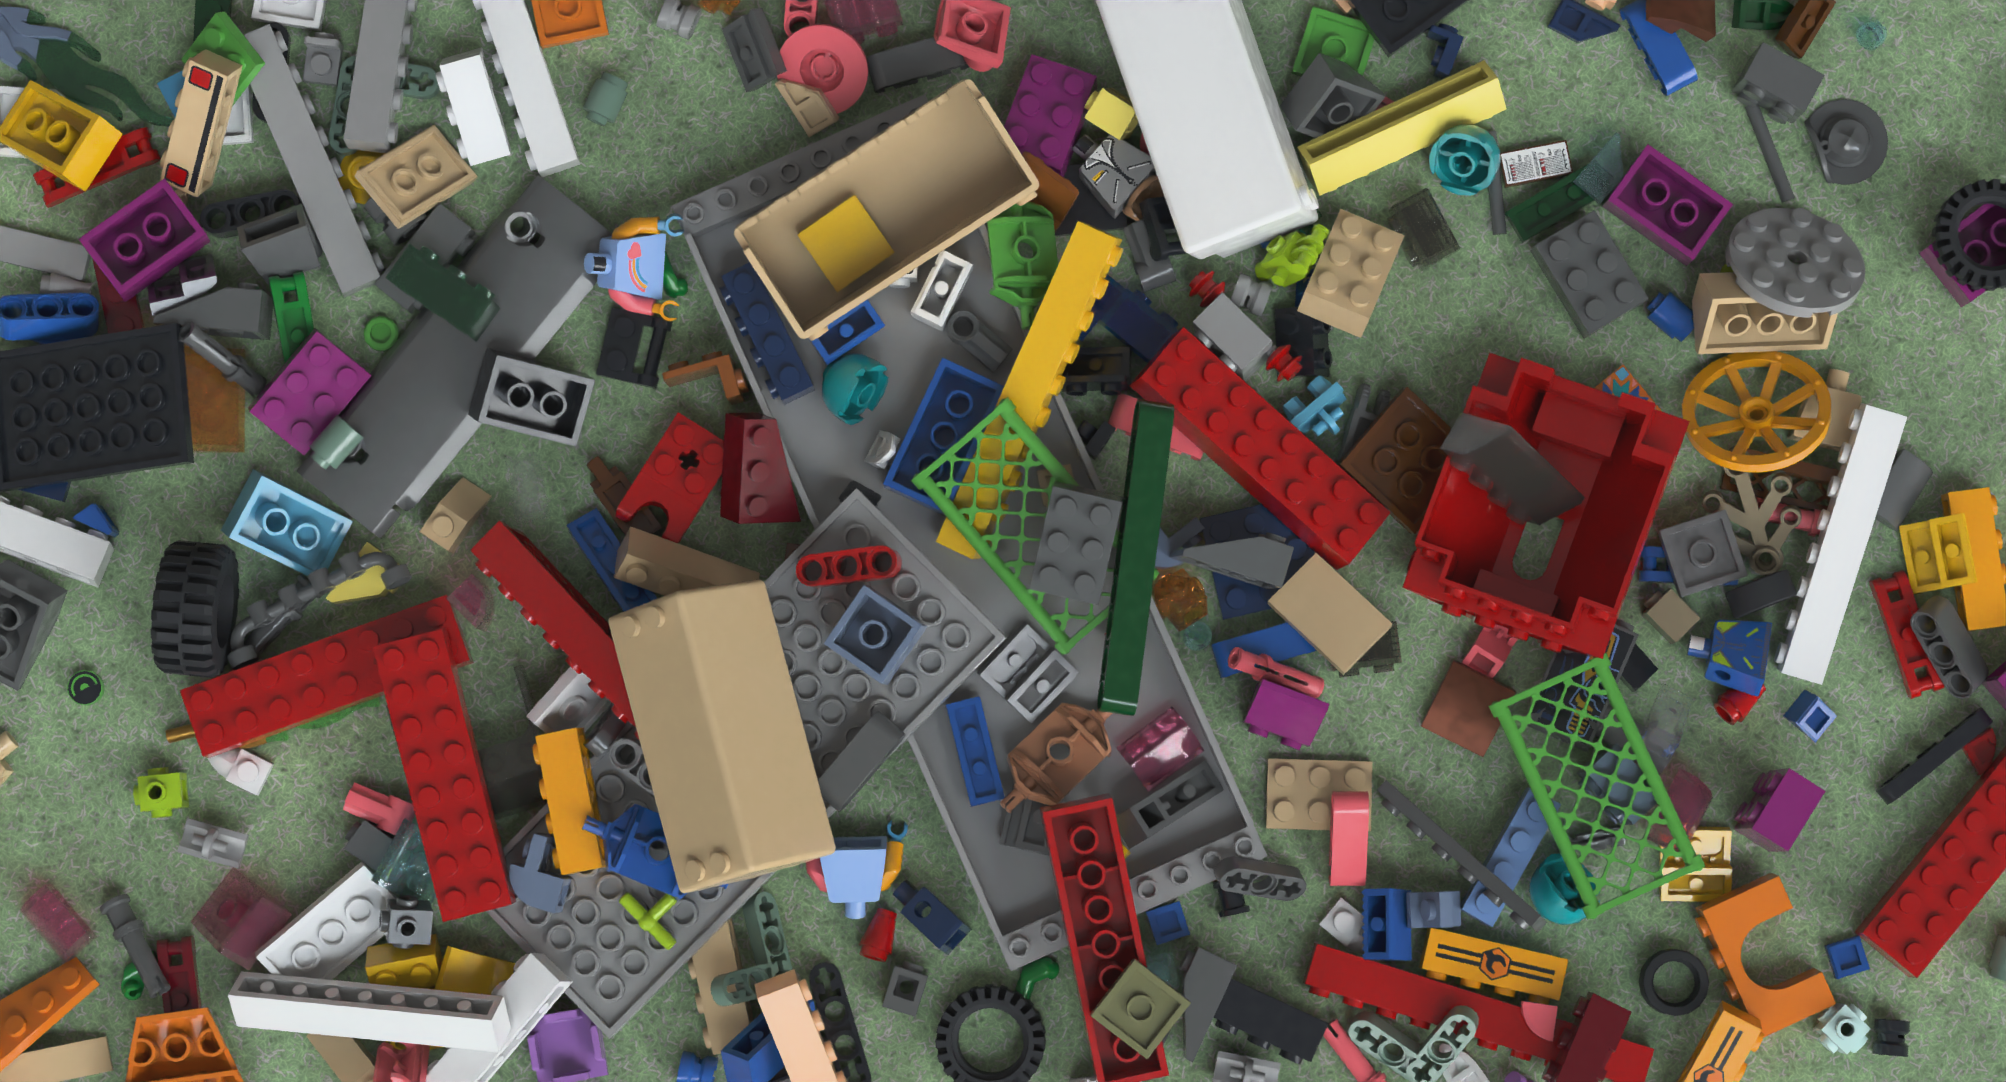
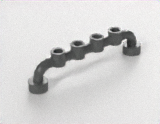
M354 551L342 556L338 560L341 568L329 573L325 567L310 573L308 579L311 584L301 589H298L296 584L283 587L277 592L280 598L279 601L269 606L266 600L251 604L247 607L249 616L240 621L231 633L230 645L232 653L227 656L232 670L254 664L259 659L252 645L245 646L244 644L245 636L250 631L272 623L276 617L286 612L299 609L310 599L331 592L337 585L363 575L367 569L376 565L385 569V572L381 574V579L386 589L398 588L412 579L407 565H398L392 556L384 552H372L360 557L358 552Z

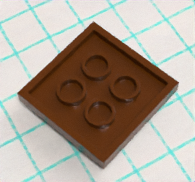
M1402 387L1340 459L1337 465L1391 512L1390 515L1410 534H1416L1421 527L1456 432L1408 387Z

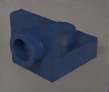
M1442 23L1438 26L1432 25L1426 36L1445 44L1444 47L1437 46L1430 64L1436 67L1433 76L1439 79L1449 76L1464 38L1457 34L1458 30Z

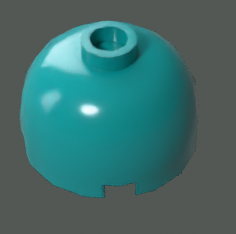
M1460 124L1448 129L1433 144L1429 155L1430 170L1433 175L1436 172L1438 178L1442 181L1440 185L1446 190L1457 195L1471 196L1487 188L1495 179L1501 163L1500 149L1494 137L1487 130L1476 125Z
M855 353L830 363L823 372L824 380L822 382V398L828 410L846 424L854 425L861 422L864 418L860 414L866 408L873 411L884 395L889 377L883 373L888 371L887 367L871 357Z
M1551 854L1532 874L1529 887L1532 903L1536 911L1543 918L1560 925L1578 923L1586 918L1582 909L1585 905L1561 854ZM1581 864L1586 873V876L1593 877V875L1587 870V868L1583 864ZM1590 882L1592 889L1594 890L1595 884L1593 882Z

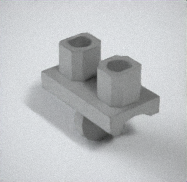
M187 818L177 852L240 869L249 834Z
M1218 1050L1212 1082H1277L1281 1063Z

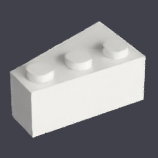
M482 47L443 58L439 66L441 71L436 72L441 93L447 91L451 105L446 106L452 126L458 125L461 138L456 139L459 153L462 159L468 158L470 166L511 154V147L501 112L492 89L494 88L492 80L488 76L483 60L485 56Z

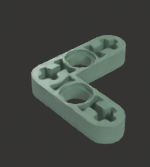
M356 56L347 58L340 68L329 131L331 147L342 156H350L358 151L348 149L347 146L342 148L341 143L336 140L337 136H343L345 132L344 123L338 124L340 118L344 121L347 119V114L342 111V104L350 97L353 77L348 73V70L354 69ZM408 64V71H412L410 73L411 79L422 80L424 74H428V78L434 84L433 86H427L425 91H421L418 84L408 82L409 90H405L407 76L406 78L401 77L399 89L403 90V96L417 99H431L435 97L440 90L436 72L427 66Z
M768 892L755 893L743 905V914L756 966L721 974L713 979L711 995L713 1000L720 1006H730L757 999L756 990L754 992L749 985L750 974L755 978L756 983L775 977V973L780 975L793 970L775 898ZM766 934L772 941L771 951L765 945L764 938ZM735 984L737 991L728 993L727 986Z
M1456 1006L1448 1012L1422 1045L1410 1039L1376 1014L1367 1011L1359 1012L1354 1016L1348 1032L1352 1042L1409 1082H1436L1474 1037L1479 1025V1017L1468 1006ZM1466 1021L1468 1024L1463 1025L1456 1035L1453 1032L1456 1022ZM1365 1026L1371 1028V1031L1368 1030L1366 1033H1363L1360 1028L1363 1029ZM1380 1035H1383L1380 1044L1376 1043V1039L1378 1040ZM1438 1040L1445 1041L1451 1046L1452 1050L1442 1053L1434 1047L1433 1043ZM1389 1043H1395L1403 1049L1404 1053L1398 1056L1392 1055L1386 1050L1385 1046ZM1429 1058L1432 1061L1429 1071L1419 1072L1418 1068L1421 1069Z

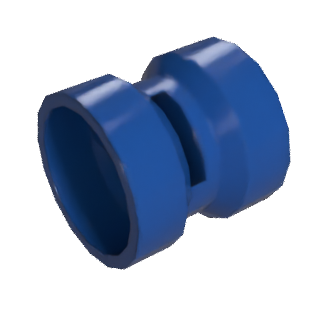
M683 1051L676 1082H714L715 1077L713 1075L717 1069L718 1057L706 1056L700 1059L694 1052Z

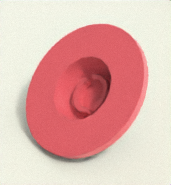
M827 24L805 26L794 32L780 49V54L787 71L777 75L778 80L782 78L822 89L837 114L853 106L866 88L869 73L866 55L857 40L841 28Z

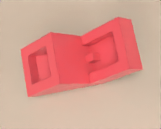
M1495 624L1494 629L1483 627L1461 663L1494 678L1505 663L1518 639L1507 635L1509 629Z

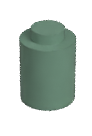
M337 415L309 446L314 451L310 457L325 470L330 465L337 469L364 437Z

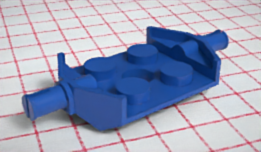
M634 804L615 821H608L607 824L587 815L582 830L596 834L603 839L606 871H613L676 897L675 900L678 901L687 894L679 890L669 850L666 859L661 861L653 859L649 854V846L654 841H661L667 846L659 813ZM728 884L720 885V886L723 887L724 889H726L727 886H728Z

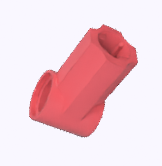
M354 782L349 790L343 810L350 814L377 824L376 827L401 838H406L415 817L412 803L401 800V798L391 794L387 796Z

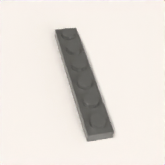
M1387 780L1383 782L1377 791L1385 798L1381 804L1390 813L1397 817L1401 812L1410 820L1406 826L1421 840L1425 835L1433 840L1435 844L1432 846V849L1446 862L1451 857L1461 866L1457 871L1472 885L1477 880L1487 888L1483 894L1497 907H1500L1502 903L1508 906L1513 911L1509 917L1523 930L1530 926L1538 933L1547 922L1538 912Z

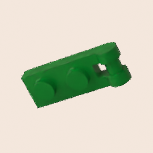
M303 271L292 273V277L280 278L279 275L268 277L284 364L314 329ZM295 290L297 300L284 302L283 292Z

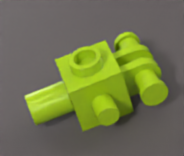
M1316 224L1312 228L1311 235L1306 236L1303 233L1294 231L1283 237L1281 235L1276 236L1267 245L1266 250L1268 253L1264 260L1255 265L1257 278L1265 282L1272 279L1274 284L1284 288L1305 279L1312 266L1316 263L1319 254L1324 249L1323 241L1328 237L1329 230L1321 224Z

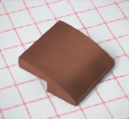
M1646 0V21L1670 34L1682 28L1707 42L1716 36L1715 0Z
M1453 659L1421 723V727L1484 757L1500 726L1498 717H1493L1489 706L1494 701H1501L1514 696L1516 690Z

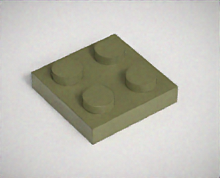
M1133 958L1091 1011L1090 1016L1148 1059L1191 1002Z

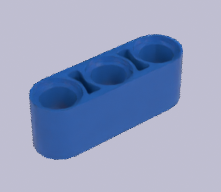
M1636 0L1620 8L1619 12L1622 20H1627L1630 26L1628 31L1638 50L1642 49L1647 58L1644 61L1655 81L1659 79L1663 87L1660 90L1665 96L1698 80L1695 67L1676 32L1670 34L1646 21V0Z
M89 293L6 295L0 298V337L6 340L76 339L91 337L98 331L99 303Z
M1288 623L1211 645L1220 678L1242 673V671L1228 666L1229 654L1235 647L1257 655H1270L1273 661L1276 662L1317 651ZM1255 664V665H1254V666L1257 667V668L1263 667V666L1258 665V664Z

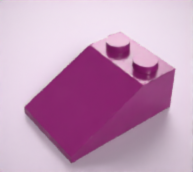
M1262 679L1256 684L1242 723L1249 725L1247 731L1263 738H1267L1269 733L1282 737L1280 744L1300 751L1302 745L1306 747L1311 745L1330 704Z

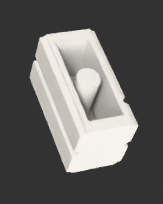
M945 250L941 251L935 261V267H932L911 310V316L943 332L973 271V264Z

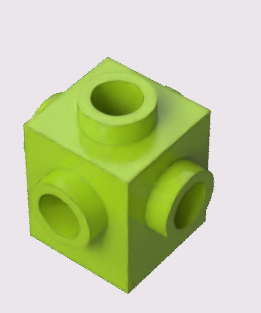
M168 767L147 769L148 776L137 777L138 785L133 787L135 805H140V812H151V818L173 816V809L189 808L186 773H169ZM159 788H161L162 794L160 797H158Z

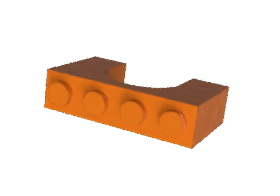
M1773 873L1764 875L1695 907L1699 916L1695 918L1696 926L1702 937L1708 936L1713 949L1709 950V954L1718 970L1722 968L1728 981L1723 982L1729 998L1732 1002L1737 1000L1742 1011L1760 1019L1761 1032L1764 1033V1037L1836 1004L1823 973L1815 968L1782 983L1768 986L1754 983L1742 966L1741 948L1750 930L1756 925L1793 908L1780 877Z

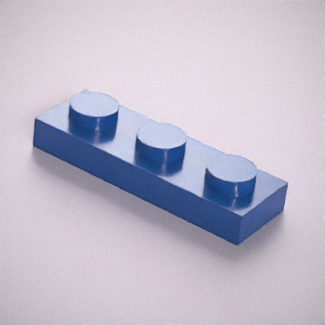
M980 696L946 704L971 807L1004 799L1005 796Z

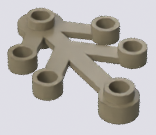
M1723 467L1728 476L1735 478L1744 511L1724 501L1723 495L1717 490H1710L1705 493L1702 502L1703 508L1709 513H1716L1726 509L1729 520L1751 531L1754 543L1736 534L1734 535L1740 553L1749 557V565L1756 573L1767 576L1778 572L1784 562V554L1781 547L1791 530L1800 524L1802 518L1801 510L1795 505L1785 506L1780 513L1781 523L1769 540L1765 526L1782 497L1790 493L1792 489L1791 477L1786 473L1775 474L1771 479L1769 493L1761 506L1758 507L1749 472H1741ZM1785 480L1788 486L1785 489H1778L1775 486V482ZM1716 497L1720 503L1713 507L1708 505L1707 499ZM1788 512H1794L1798 518L1795 521H1788L1784 515ZM1767 552L1773 556V559L1769 562H1763L1759 556Z

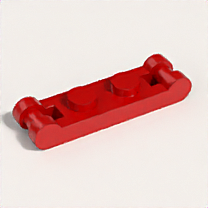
M148 127L139 128L121 136L86 191L140 168L148 167L161 160L158 150L153 149L150 143L152 136ZM137 145L140 154L131 158L127 148ZM45 169L33 174L36 184L43 189L45 195L42 198L47 208L58 205L69 198L85 192L64 181L65 186L57 189L54 180L58 177Z
M1905 571L1894 572L1892 577L1884 580L1880 577L1870 580L1869 585L1877 602L1909 699L1920 697L1921 692L1930 689L1933 692L1944 689L1943 682L1910 624L1911 617L1919 608ZM1897 590L1901 600L1891 603L1888 593ZM1924 666L1926 676L1917 679L1914 669Z

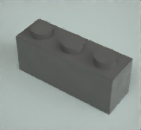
M439 203L374 285L411 314L415 309L421 311L432 298V294L429 292L437 282L440 284L444 283L453 272L454 267L451 264L457 256L461 255L464 257L471 250L475 243V240L472 238L476 234L475 231Z

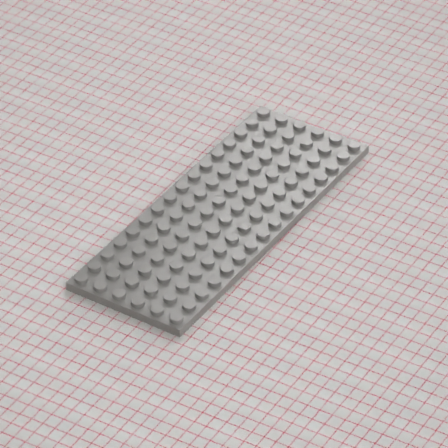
M857 488L764 582L817 779L822 776L869 719L878 711L906 734L902 742L892 752L893 754L1007 638ZM882 545L896 550L902 560V567L899 573L892 578L815 588L802 584L796 575L798 561L803 556L809 554ZM888 552L881 553L876 558L875 565L880 572L887 571L892 565V558ZM853 557L845 558L841 563V571L844 576L853 575L857 570V562ZM817 561L810 563L806 569L808 579L815 581L820 578L822 574L820 563ZM863 585L872 587L928 626L888 685L879 683L824 644ZM629 721L607 750L600 756L596 757L594 755L590 759L601 821L606 824L608 821H615L634 804L659 813L655 797L615 768L609 758V750L617 740L636 739L639 741L634 735L637 729ZM628 744L622 749L621 758L624 763L631 764L635 759L636 752ZM823 799L829 819L836 809ZM548 803L503 848L508 871L511 863L525 864L526 859L522 857L523 849L527 839H532L534 833L554 836V834H549L546 825V814L550 813ZM554 839L545 871L561 875L560 869L555 868L552 857V849L556 848ZM654 841L649 846V854L653 859L661 861L666 859L668 848L663 842ZM606 867L563 875L572 879L563 911L560 913H551L531 907L521 901L515 892L516 902L512 905L486 912L527 954L544 953L573 981L564 993L611 1039L776 871L755 878L729 883L726 889L716 886L690 892L679 901L677 900L658 920L677 940V943L670 950H666L648 931L642 930L638 925V921L619 903V899L626 892H629L648 911L665 893L613 871L608 872Z

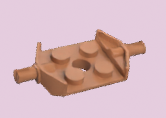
M1061 703L1007 755V761L1015 784L1014 789L999 802L1003 808L1006 807V811L1011 813L1023 799L1026 800L1027 798L1046 805L1059 804L1106 756L1108 758L1111 756L1112 749L1104 724L1105 720L1113 713L1100 712L1098 709L1096 711L1094 709L1089 711L1076 704ZM1059 743L1066 745L1070 750L1069 756L1063 760L1053 758L1050 754V748L1053 745Z

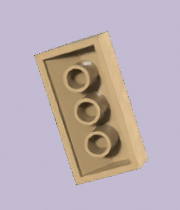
M1734 272L1699 273L1692 299L1695 350L1697 354L1820 350L1828 348L1838 313L1830 316L1828 312L1812 313L1811 318L1786 315L1767 308L1747 295L1735 282L1737 276Z

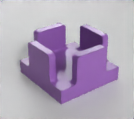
M580 1008L545 1014L530 1031V1035L527 1036L532 1070H536L538 1082H576L609 1075L602 1031Z

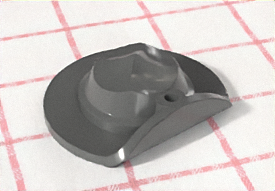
M1835 100L1822 105L1805 120L1806 129L1827 183L1841 185L1856 184L1871 177L1882 165L1888 150L1887 131L1881 118L1867 105L1854 100Z

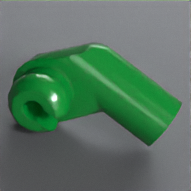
M665 250L663 290L667 296L675 299L677 296H685L687 294L688 283L684 278L676 277Z
M152 950V953L158 963L157 954L154 950ZM131 962L124 969L121 991L126 999L137 1000L142 995L144 983L135 965Z
M1042 957L1024 965L1015 990L1021 993L1025 999L1030 1000L1035 983L1045 978L1055 979L1060 971L1059 964L1056 961H1052L1050 957Z

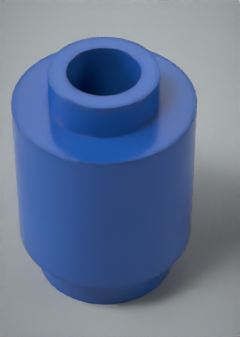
M1670 291L1665 296L1659 292L1646 307L1651 311L1647 318L1671 339L1675 337L1682 342L1694 329L1693 311Z

